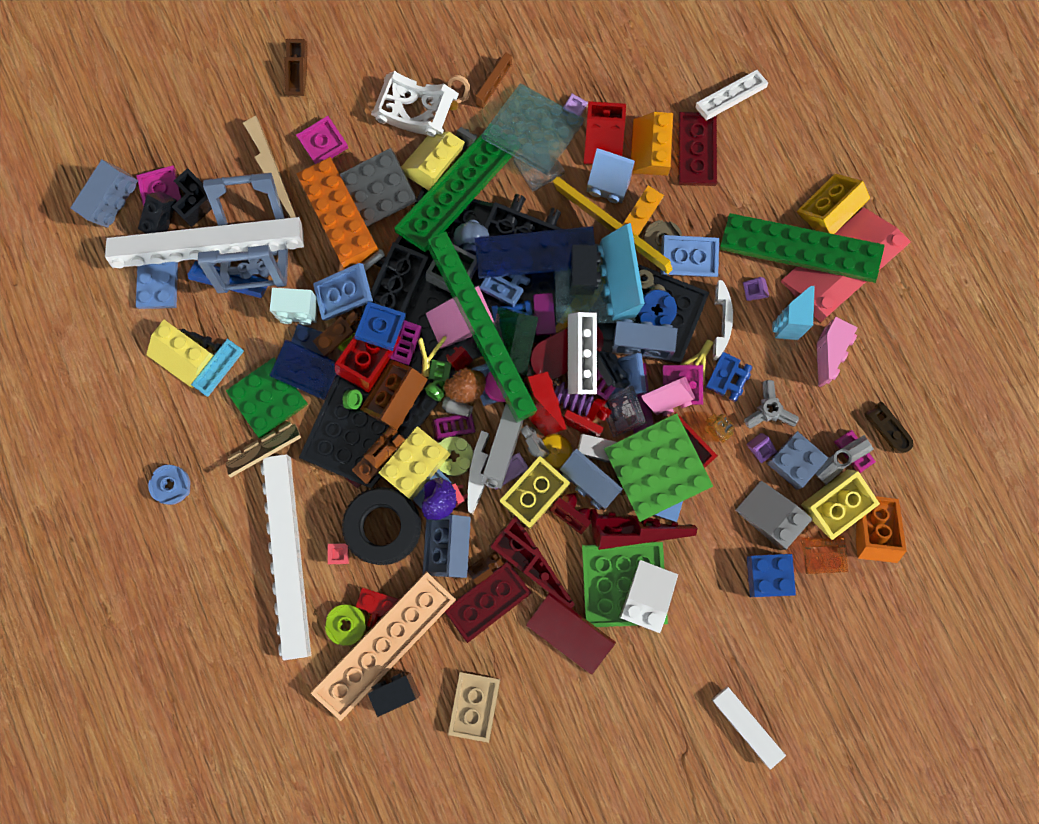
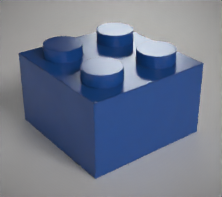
M792 554L747 557L750 597L796 595Z

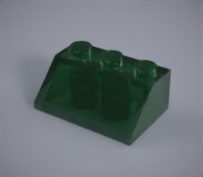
M498 307L494 326L518 373L526 376L538 316L537 314Z

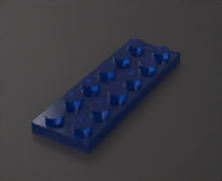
M593 226L475 238L479 279L570 270L572 245H595Z

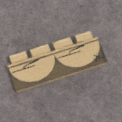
M288 422L278 428L279 433H276L274 430L260 438L261 443L256 440L244 447V453L238 450L228 456L229 461L226 462L229 477L235 476L300 439L301 436L296 424L292 425L291 422Z

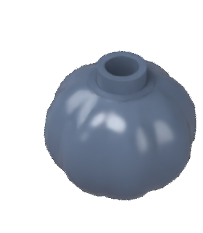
M469 220L455 229L454 244L477 256L483 253L489 246L488 230L483 225H480L478 221Z

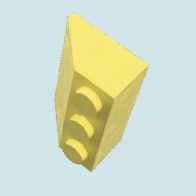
M450 132L436 134L435 137L427 136L401 166L405 176L429 191L461 156L465 142Z
M163 320L151 335L146 354L191 388H193L191 385L214 356L166 320Z
M847 469L804 501L801 506L812 518V521L833 540L880 503L860 473Z

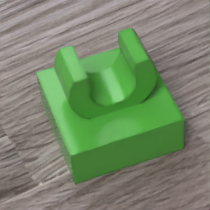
M432 360L429 380L435 381L439 379L445 383L450 377L451 364L449 362Z

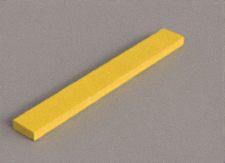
M556 177L552 181L559 193L611 232L624 226L560 177ZM633 233L635 250L666 274H669L673 270L670 260Z

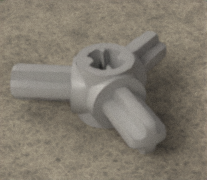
M763 381L764 399H761V405L757 407V411L744 419L745 425L751 429L762 421L768 422L773 420L776 422L778 419L794 427L799 417L783 409L784 406L779 402V398L775 397L774 381ZM772 406L774 411L770 413L767 407Z

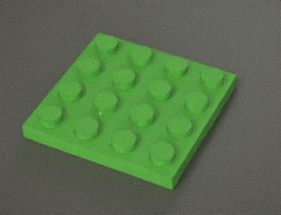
M677 413L604 449L639 521L645 520L713 487Z
M663 542L642 543L601 550L596 545H582L585 619L595 627L638 626L619 618L639 560L665 569ZM666 615L664 624H668V616H667V615Z

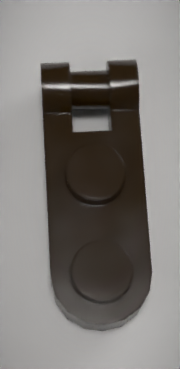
M879 402L873 410H868L864 414L866 419L874 425L895 452L902 454L912 449L913 439L883 402ZM880 414L884 416L882 421L877 417Z

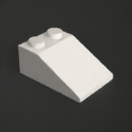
M639 560L619 618L660 633L670 606L678 574Z

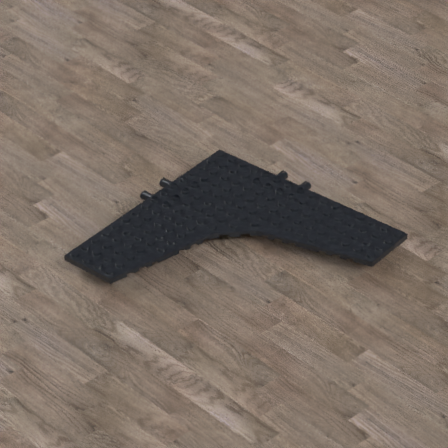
M423 187L417 198L418 202L428 192V190H426ZM520 194L514 195L510 208L496 202L489 203L473 199L444 232H447L452 244H454L455 229L469 220L478 221L480 225H483L488 230L489 246L483 253L477 255L480 258L479 265L471 278L474 287H480L489 272L497 274L498 271L493 269L496 262L502 265L506 264L510 266V269L516 272L520 271L530 278V283L527 286L522 283L518 285L523 288V293L516 304L524 303L527 300L531 301L534 324L533 295L553 294L556 327L576 296L569 295L572 245L590 244L569 234L567 230L556 226L561 215L558 209L554 212L555 208H550L545 222L520 212L526 201V198L522 195L519 198ZM399 235L396 241L392 243L387 256H383L374 264L381 267V270L370 291L372 303L406 313L405 321L420 325L422 332L419 338L423 339L428 357L438 342L426 313L453 297L451 293L426 281V272L433 261L429 250L424 252ZM638 264L639 271H650L654 277V284L664 286L666 292L675 299L677 313L670 325L673 328H678L675 353L670 360L642 358L681 364L710 292L670 276L661 275L660 272ZM505 276V277L503 278V279H505V280H507V281H509V282H511V281L513 280L512 278H510V277H508V276ZM641 277L640 280L646 281L647 277ZM603 290L589 313H597V327L603 335L601 351L612 352L614 329L617 321L621 320L612 321L611 315H608L606 305L609 303L608 296L604 295ZM650 290L643 291V296ZM481 291L492 318V306H508V304ZM367 304L364 305V307H363V309H362V311H361V312H362L361 317H362V315H363V312H364L365 307H366ZM660 304L652 307L655 314L662 311V308L659 306ZM526 310L507 314H500L499 318L503 319L526 315ZM638 314L635 318H628L633 323L641 324ZM406 328V332L415 334V331ZM535 334L504 339L502 342L505 347L520 341L538 343L550 335L536 336ZM403 336L404 340L412 342L413 339ZM472 336L443 349L439 348L430 360V368L432 360L448 362L446 355L451 356L455 352L454 347L459 348L462 346L473 360L483 356ZM417 343L410 364L407 366L412 367L421 374L422 354ZM400 344V347L410 349L409 346ZM400 351L397 352V355L407 358L408 354ZM614 353V354H616V355L628 356V355H625V354H617V353ZM451 367L449 379L457 372L453 367ZM336 375L299 458L368 488H374L382 477L379 472L368 484H365L352 471L363 459V455L374 442L389 428V426L360 410L370 392L368 393L341 376ZM426 377L428 380L424 389L418 395L413 407L410 408L404 418V422L398 428V432L393 436L391 442L398 435H402L407 439L417 426L421 427L440 402L432 399L425 391V387L429 383L434 382L429 380V377ZM355 389L362 394V404L358 409L344 408L343 395L347 390Z

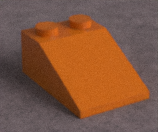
M875 496L880 504L857 521L858 559L898 563L907 552L899 499Z

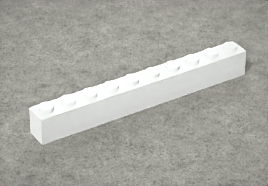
M295 217L106 238L105 258L112 268H123L192 259L198 260V252L219 250L221 254L246 252L248 247L269 245L271 251L304 247V228L300 218Z
M287 454L266 457L263 459V463H261V473L265 476V483H263L262 487L263 493L267 497L264 508L265 513L269 517L266 528L267 533L271 537L268 549L273 557L270 569L275 578L272 589L273 594L277 598L274 610L279 618V623L276 625L277 635L281 639V644L278 646L279 655L282 656L283 660L311 656L291 457Z

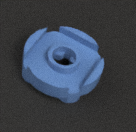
M163 465L153 472L154 475L149 480V492L160 503L174 505L190 494V478L186 471L180 467ZM168 480L174 482L173 488L171 490L169 488H165V485L168 484Z

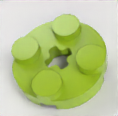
M339 605L329 612L325 631L332 642L342 646L352 645L364 636L367 629L366 617L359 608L353 605ZM344 619L351 622L349 630L341 628Z

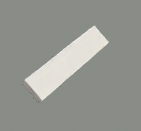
M728 686L711 699L770 770L786 756Z

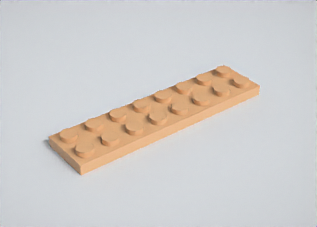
M426 571L316 685L311 694L341 721L456 599Z

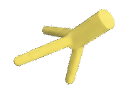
M443 336L428 357L423 339L419 338L418 344L422 354L421 374L424 377H429L430 360L445 342L446 336Z
M706 340L697 355L680 364L688 365L697 359L695 365L698 366L701 362V365H703V385L705 384L706 356L714 344L711 340Z

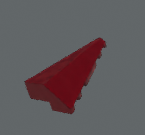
M591 509L593 540L599 550L690 537L697 534L698 528L695 525L681 527L678 526V522H672L671 525L662 524L659 519L653 518L639 521L638 517L634 515L617 517L615 512H609V515L597 513L596 509Z
M514 516L499 532L489 547L572 609L575 603L571 600L519 519Z

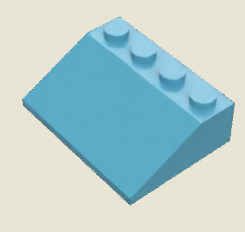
M629 223L602 238L597 246V252L601 253L603 265H600L601 276H605L606 284H603L604 295L608 296L609 303L606 305L607 313L611 315L612 321L635 318L645 304L632 226Z

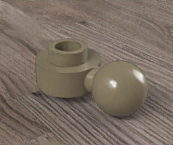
M639 271L640 279L641 277H647L646 281H641L642 291L652 289L665 290L661 284H654V277L650 271Z

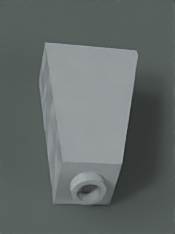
M507 404L505 405L483 473L482 483L490 488H502L523 424V420L516 423Z

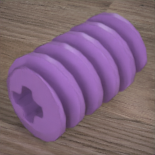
M565 382L557 386L554 392L559 400V406L563 403L564 410L571 406V412L578 410V415L581 416L585 413V417H587L593 404L594 396L591 395L586 399V394H568V388L565 389Z

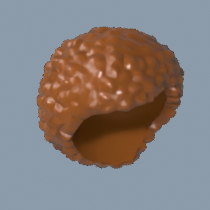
M463 368L457 371L452 378L447 379L443 387L447 397L465 404L474 402L483 394L486 381L481 371Z

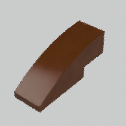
M286 39V57H284L285 96H304L307 77V41L305 39Z

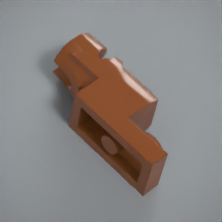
M392 426L374 442L363 455V459L352 469L365 484H368L406 440L402 435H398L391 442L393 436L398 432Z

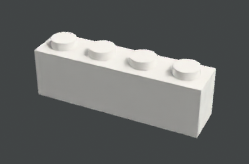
M577 312L568 314V394H597V313Z

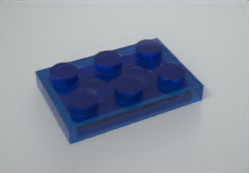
M286 339L270 376L325 400L336 376V361Z

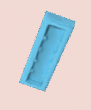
M227 338L191 385L209 397L244 350Z

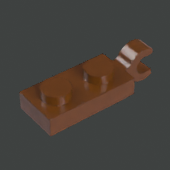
M353 311L347 316V319L341 316L313 340L323 356L327 357L356 332L353 326L360 322L362 318L358 312L355 313Z

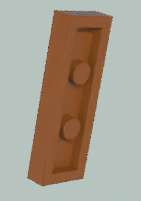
M505 52L502 58L499 57L497 59L494 70L487 74L484 85L480 86L475 93L477 106L482 109L484 108L512 66V55Z

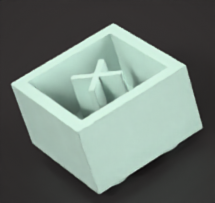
M272 288L270 312L280 323L292 324V322H299L302 325L317 323L319 306L312 290Z

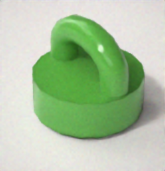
M437 379L433 383H429L425 387L426 393L435 401H440L444 397V382Z
M355 389L347 390L343 395L344 408L358 409L362 404V394Z

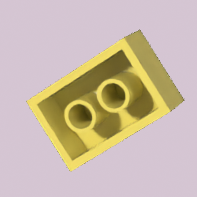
M417 426L379 471V474L413 501L426 482L433 477L451 454Z
M539 456L501 498L500 503L528 529H531L570 485V482Z

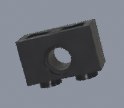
M162 191L147 194L138 230L146 234L167 232L174 211L172 206L177 200Z

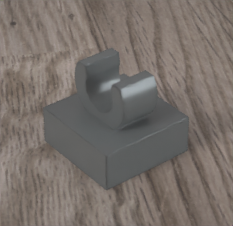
M462 127L456 133V136L465 142L462 150L464 152L477 138V134L473 135L469 132V129Z

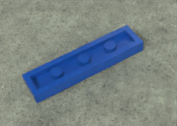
M195 261L187 274L188 279L212 285L198 261ZM214 266L220 276V267ZM239 274L230 275L229 285L268 281V279L253 275L249 279H243ZM268 286L231 291L262 298Z

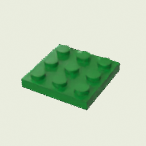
M275 357L226 390L258 438H262L308 405Z

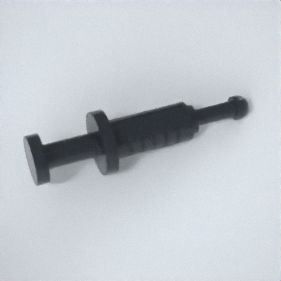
M181 329L182 333L189 335L192 340L202 344V347L205 349L210 346L214 348V352H217L222 346L220 343H213L212 338L209 336L204 337L195 332L190 333L186 329Z

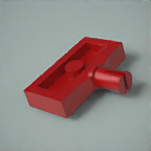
M362 587L356 607L370 613L367 626L370 627L373 619L371 626L373 627L377 622L378 616H384L399 599Z

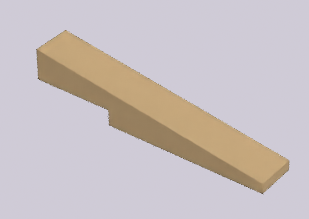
M254 116L243 122L260 151V154L255 156V159L264 173H272L280 201L289 216L295 218L297 215L258 118Z

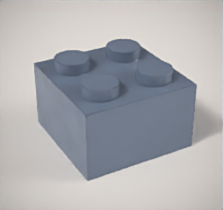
M797 431L790 436L767 464L798 490L806 485L827 461L828 457Z

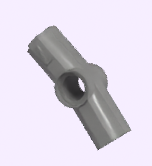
M863 435L837 450L815 474L827 485L843 469L874 449L869 440ZM841 452L846 453L848 456V461L845 464H840L837 461V455Z

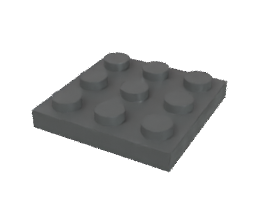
M392 148L340 174L367 227L418 202Z

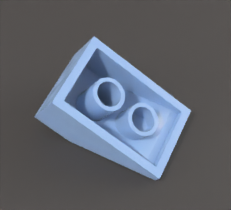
M597 148L587 184V192L594 197L601 196L607 198L612 203H623L630 184L635 161Z

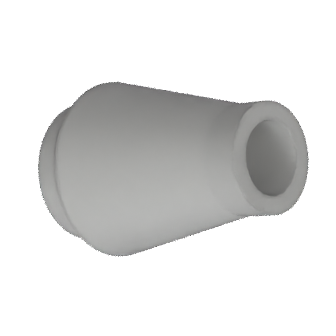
M447 396L442 405L446 413L470 417L473 411V406L467 403L456 402Z

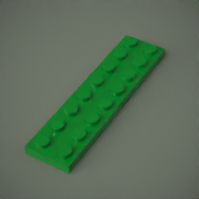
M490 125L395 226V232L426 252L428 250V239L443 233L520 149V143Z
M729 213L720 250L876 283L885 245Z

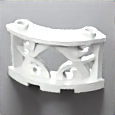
M393 71L385 76L384 85L371 115L376 117V120L380 123H388L410 132L435 137L436 134H443L442 126L452 101L457 100L459 93L445 84H426L425 87L418 86L417 81ZM390 86H392L393 96L387 94ZM407 93L411 96L409 98H406L405 94ZM418 97L422 98V103L427 111L417 117L410 118L402 104H411ZM385 100L395 102V104H386L387 108L392 109L390 113L381 109Z

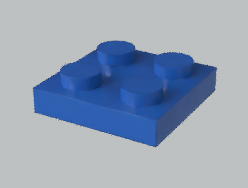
M368 301L355 333V339L393 351L406 313Z

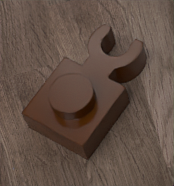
M495 551L488 556V559L484 560L481 558L468 567L467 571L477 585L493 574L492 569L499 568L504 563Z

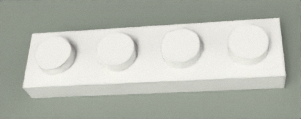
M756 70L696 103L695 108L707 121L767 88L768 82Z

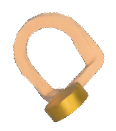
M454 75L448 81V87L450 88L455 80H459L465 85L463 97L452 101L449 110H457L458 103L464 102L469 98L470 84L461 75Z

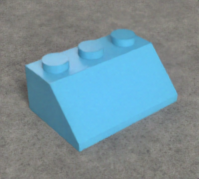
M815 286L807 288L773 321L772 331L775 332V338L799 340L813 326Z

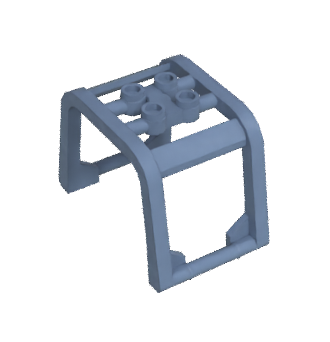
M272 173L205 179L203 181V187L218 226L228 225L219 197L226 193V185L252 183L253 189L267 193L275 219H285ZM269 245L248 247L246 252L221 254L219 250L198 252V263L219 294L227 293L229 290L275 285L276 287H285L287 285L288 249L271 251ZM278 255V262L275 261L273 256ZM231 261H242L238 267H230ZM216 263H221L220 276L214 267ZM239 274L241 278L249 279L253 274H260L262 277L270 275L273 279L271 281L229 285L230 275Z

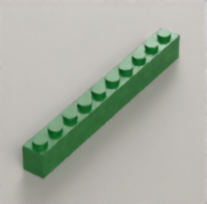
M447 232L428 239L427 248L516 423L534 415L537 408Z

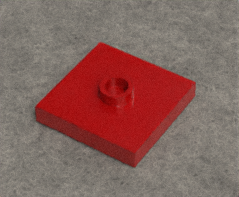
M569 410L564 415L566 425L586 435L600 437L604 427L592 422V420L585 416H580Z

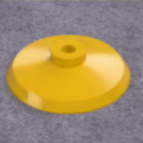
M547 435L542 441L550 454L543 459L554 469L561 468L572 454L571 443L562 435Z

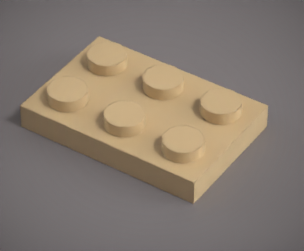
M465 672L459 673L448 735L489 743L500 679Z

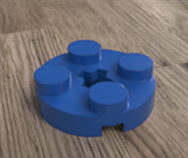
M652 289L645 293L643 296L645 304L638 313L641 322H651L655 326L671 324L677 313L675 299L668 292L661 289ZM656 304H660L659 306L662 308V311L658 312V314H655L652 310V307H656Z

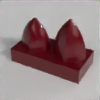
M576 493L567 494L562 498L559 497L550 511L582 535L591 523L590 508L575 509L577 503Z

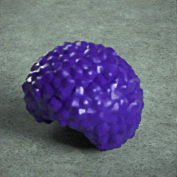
M434 478L426 482L424 485L425 496L422 502L424 517L431 520H440L449 516L456 507L457 499L456 490L452 484L444 478Z

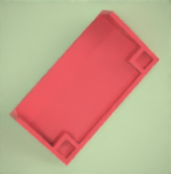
M865 207L835 233V235L884 244L885 247L879 270L911 242L897 227ZM798 266L781 280L796 298L810 286H815L813 316L820 323L867 282Z

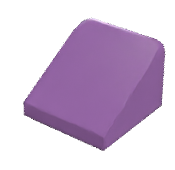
M758 277L743 282L747 301L769 297L765 278Z
M760 433L747 443L748 448L760 463H763L777 452L770 438L763 433Z

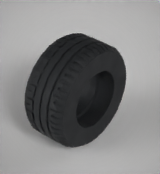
M375 487L358 494L347 506L348 508L345 510L344 518L342 519L343 536L348 548L359 559L375 565H389L405 559L416 547V544H418L421 534V518L416 506L403 493L388 487ZM381 507L392 509L398 515L401 522L398 537L387 545L373 544L364 533L366 517L371 511Z

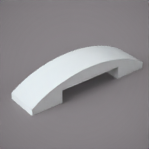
M719 280L715 286V304L722 305L721 337H716L713 341V361H717L725 350L733 326L731 297L723 280Z

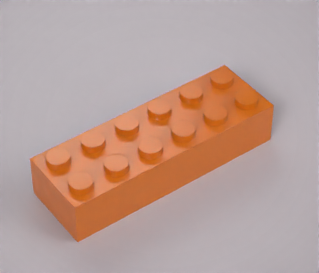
M331 157L296 173L344 269L358 263L362 264L378 251Z

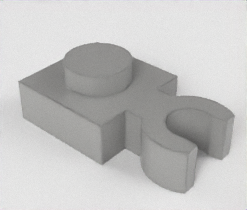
M528 425L521 429L522 434L527 438L525 441L529 446V452L534 457L541 456L546 458L550 453L542 439L537 437L535 429L532 426L529 428Z

